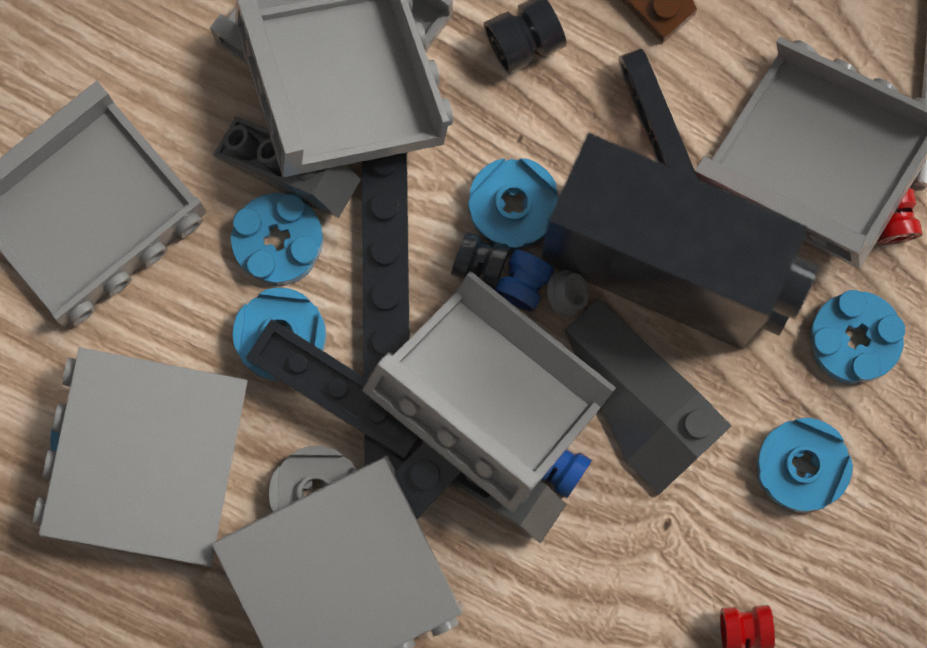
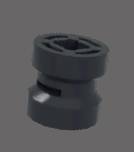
M466 232L457 252L451 275L465 279L466 275L471 271L494 290L503 272L510 247L499 243L493 245L483 243L480 236Z

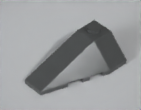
M599 299L594 301L564 329L575 355L616 387L601 407V410L618 441L625 461L657 495L662 493L731 427V424L697 389Z

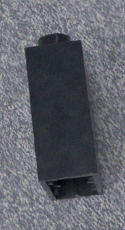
M589 132L548 220L541 257L543 261L558 270H569L573 273H578L590 284L741 350L760 328L779 336L789 317L792 319L797 317L812 287L819 267L796 256L807 232V226Z

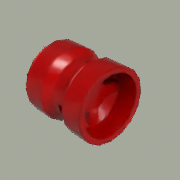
M908 189L877 240V244H897L917 239L923 235L920 220L914 217L913 212L914 207L917 205L914 189Z
M769 605L754 606L751 611L741 612L736 607L721 608L720 633L722 648H775V628L771 607Z

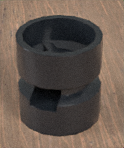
M527 0L518 5L516 16L507 11L484 22L485 33L493 52L509 75L527 67L533 61V53L545 58L567 45L561 23L548 0Z

